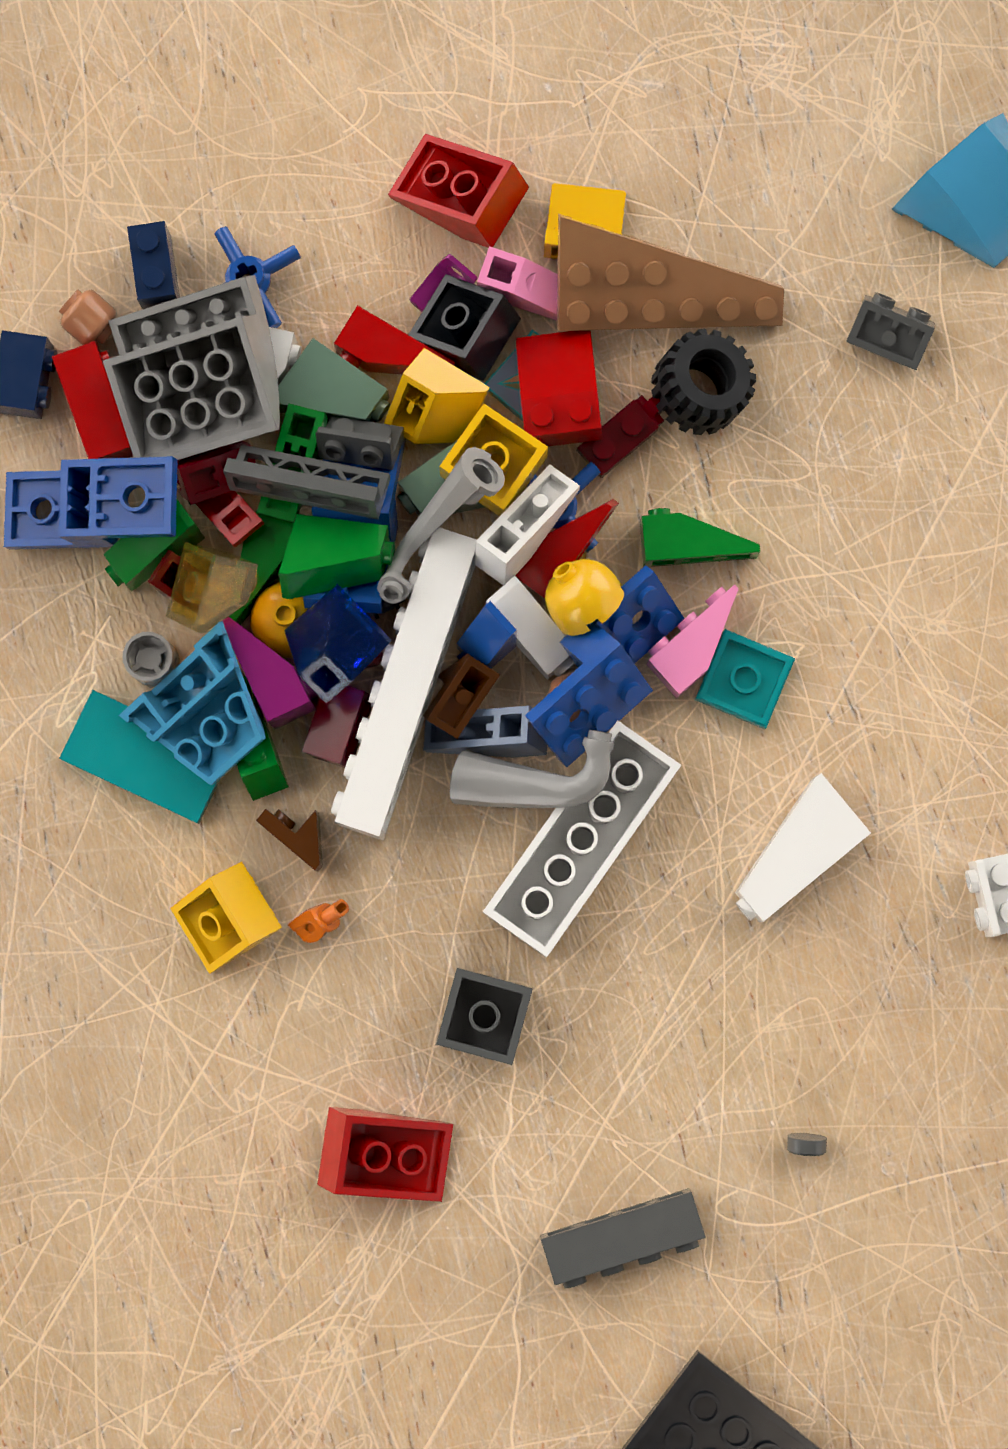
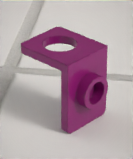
M448 254L437 263L410 297V303L423 312L445 274L472 284L478 278L452 254ZM452 267L458 270L463 275V277L456 273L452 269Z

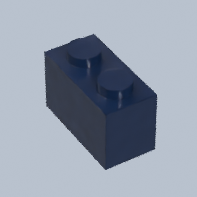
M165 221L127 226L137 300L142 309L180 298L172 238Z
M2 330L0 338L1 414L42 419L43 409L49 408L51 387L48 386L50 372H55L56 370L52 356L58 353L57 350H54L53 344L47 337Z

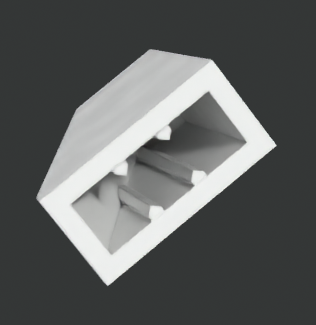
M513 576L486 601V604L491 601L516 628V646L547 680L554 674L557 677L565 674L574 666V661L560 643L565 635L516 576Z

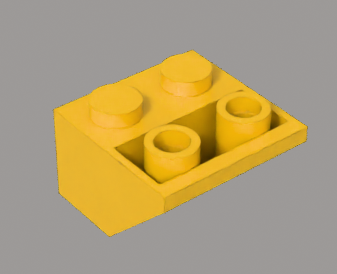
M424 348L402 374L384 424L404 427L405 438L414 444L454 443L460 438L481 408L490 387Z

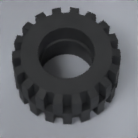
M698 329L694 334L690 331L684 334L680 340L677 339L657 363L656 371L652 375L651 383L656 385L651 390L652 397L660 399L656 407L660 413L663 411L667 413L668 417L665 420L671 425L675 421L680 424L679 430L685 433L691 428L693 429V435H702L705 431L710 435L716 433L720 428L724 429L749 404V400L755 392L752 386L756 383V374L750 372L754 364L752 359L746 360L744 355L747 351L743 346L738 348L733 344L734 338L728 335L725 339L721 337V332L713 330L710 334L707 333L706 329ZM689 370H698L706 374L715 384L717 395H710L701 391L693 383Z

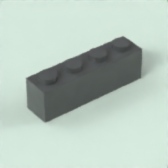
M687 1188L541 1234L540 1238L554 1285L563 1283L566 1289L587 1282L585 1276L599 1271L602 1277L619 1273L624 1270L623 1264L637 1259L639 1265L657 1261L662 1258L660 1252L675 1248L677 1253L699 1247L698 1240L704 1239L706 1236L692 1192Z

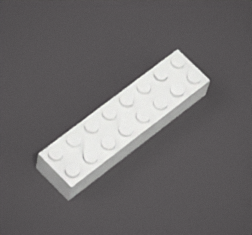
M439 527L420 546L418 556L420 557L419 563L422 564L419 572L413 570L408 582L411 584V591L407 596V599H410L407 609L399 608L393 627L397 635L395 644H387L381 661L385 674L382 682L375 680L368 701L371 703V707H373L370 718H362L356 735V739L359 740L358 743H361L357 756L350 754L343 776L348 779L345 792L338 791L332 805L331 813L336 816L334 822L340 827L384 841L425 719L423 715L429 707L476 567L475 545L477 539Z

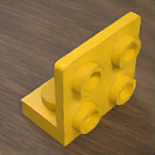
M558 183L552 184L544 243V258L558 259V213L622 235L626 192L623 190Z

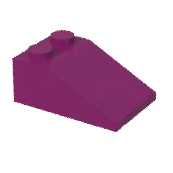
M225 613L217 616L220 622L223 621L233 651L267 722L274 729L280 728L316 710L312 701L319 697L306 673L299 675L290 663Z

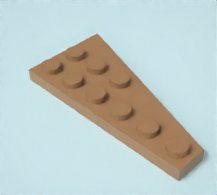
M558 213L557 328L559 331L783 326L784 288L782 285L742 272L738 273L705 260L701 261L685 256L683 253L630 236L626 237Z

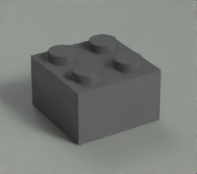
M457 968L436 1045L513 1065L533 988Z

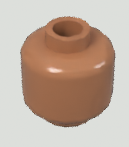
M79 289L76 290L59 310V313L63 315L60 321L62 328L82 345L96 340L103 344L112 334L109 320L115 318L116 310L94 290H86L83 293Z

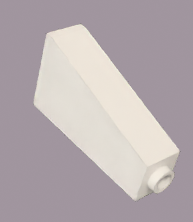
M822 773L809 782L735 892L740 898L736 905L750 921L756 918L759 922H764L871 834Z

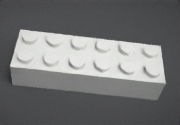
M618 720L609 732L612 734L611 741L615 742L613 751H610L611 765L609 778L602 791L586 803L571 807L555 808L483 910L485 915L545 957L552 951L681 767V764Z

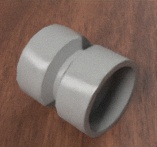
M141 632L134 635L126 643L123 650V664L126 671L141 684L148 687H156L180 664L177 650L162 635L154 632Z

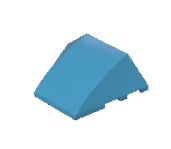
M1004 113L981 124L932 166L892 208L894 212L900 215L905 214L923 224L924 229L930 232L935 231L954 242V246L993 268L1008 257V122Z
M223 621L218 622L193 646L195 650L155 688L142 693L119 715L126 722H133L147 733L146 737L151 741H158L172 751L175 759L210 785L215 784L266 738L263 724L244 681Z

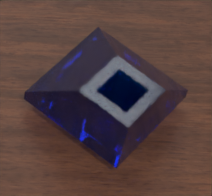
M338 584L284 630L298 675L325 703L348 686L391 642L386 633Z

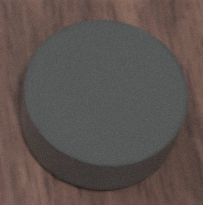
M810 1133L788 1134L787 1150L790 1153L803 1156H821L826 1153L827 1137Z

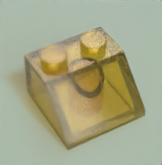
M185 542L166 617L195 632L205 633L218 622H221L248 603L250 594L257 585L256 571L258 565L227 551Z

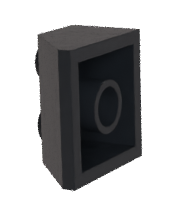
M445 274L408 335L454 361L455 367L476 379L484 381L521 318L503 294Z

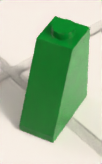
M177 499L176 537L121 538L103 554L110 563L105 570L118 587L124 583L133 591L151 577L168 550H171L180 557L204 540L205 537Z
M297 514L279 570L282 598L293 599L379 581L384 575L386 565H391L395 553V542L389 541L388 525Z

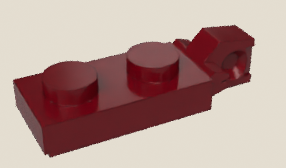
M641 395L636 400L631 401L602 426L603 440L583 442L577 447L576 451L587 463L592 462L598 467L601 472L598 475L600 478H603L658 431L659 426L664 422V419L660 416L661 413L656 407L660 399L651 397L647 401Z

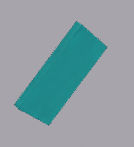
M92 690L59 759L199 824L220 779L213 785L208 784L175 759L172 751L160 742H153L147 738V733L139 726L122 719L119 715L128 707L127 705Z

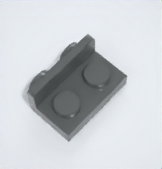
M875 292L873 297L865 295L846 342L917 370L935 329V323L929 320L931 315L915 307H910L908 311L894 306L896 302L894 299L881 293Z
M330 416L326 427H318L316 432L319 459L393 470L405 438L404 427L337 416Z

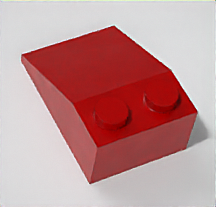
M425 133L388 195L394 201L460 238L489 248V246L494 247L529 186L512 161Z
M591 330L565 331L516 338L524 431L548 447L603 440Z
M329 1107L317 1185L338 1195L442 1202L454 1124L368 1110Z

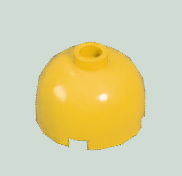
M582 559L565 562L555 569L553 577L547 586L545 593L546 608L563 634L570 636L585 634L591 631L587 626L596 619L601 624L604 623L619 608L624 598V591L620 587L623 585L605 564L598 561Z
M279 582L267 587L256 598L250 612V627L257 639L282 658H298L312 651L311 648L320 642L326 631V612L322 609L305 608L303 597L293 599L282 598Z

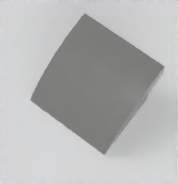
M255 275L238 278L109 320L119 355L103 360L134 458L173 456L179 460L279 429V391L275 357L267 317Z

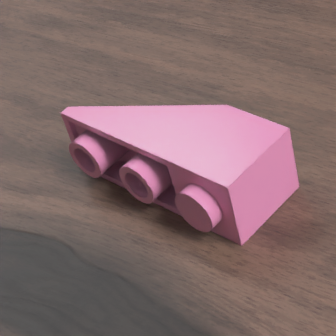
M489 246L477 285L503 294L514 307L557 320L558 274L526 258Z
M733 585L728 591L720 587L705 601L709 607L703 613L697 616L693 611L677 625V628L681 631L671 641L663 637L648 651L652 657L646 665L676 699L707 672L739 588L736 585Z

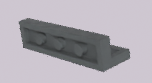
M242 444L237 458H227L223 470L229 489L233 491L373 519H379L390 483L389 473ZM250 458L264 461L266 465L247 462V460ZM290 467L301 468L302 472L287 469ZM327 474L336 475L340 480L324 476ZM367 481V482L377 483L378 486H377V487H373V486L363 485V484H361V483Z

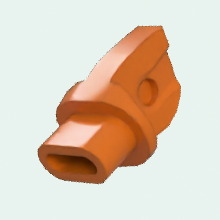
M339 899L332 905L323 903L307 909L292 920L288 926L304 942H317L327 932H332L339 927L340 918L349 912V906L343 899Z

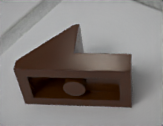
M467 653L439 674L438 678L444 685L423 717L458 739L500 674Z
M265 809L256 819L260 825L312 869L318 872L323 867L318 811L315 810L296 833L291 830L296 823L279 809L275 814Z

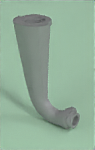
M472 447L467 448L442 486L400 542L394 553L391 565H388L385 574L380 578L377 590L384 601L398 603L408 596L411 591V584L402 576L406 563L413 553L463 503L474 505L484 495L489 497L496 495L504 486L505 477L503 470L491 459L490 453L483 449Z
M589 730L588 737H584L582 742L587 754L586 763L583 769L574 776H565L527 767L468 750L462 751L458 755L453 767L450 781V799L454 804L497 808H561L586 803L595 798L607 783L611 765L610 751H613L615 742L611 741V733Z

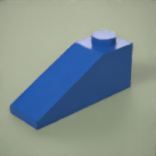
M489 601L456 643L457 649L461 652L456 657L459 660L468 653L492 669L516 647L517 630L496 606Z

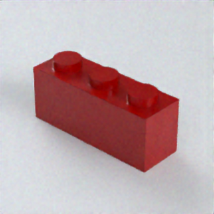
M95 341L54 355L52 359L88 459L133 457L132 450L103 360L111 357L108 350L101 352Z

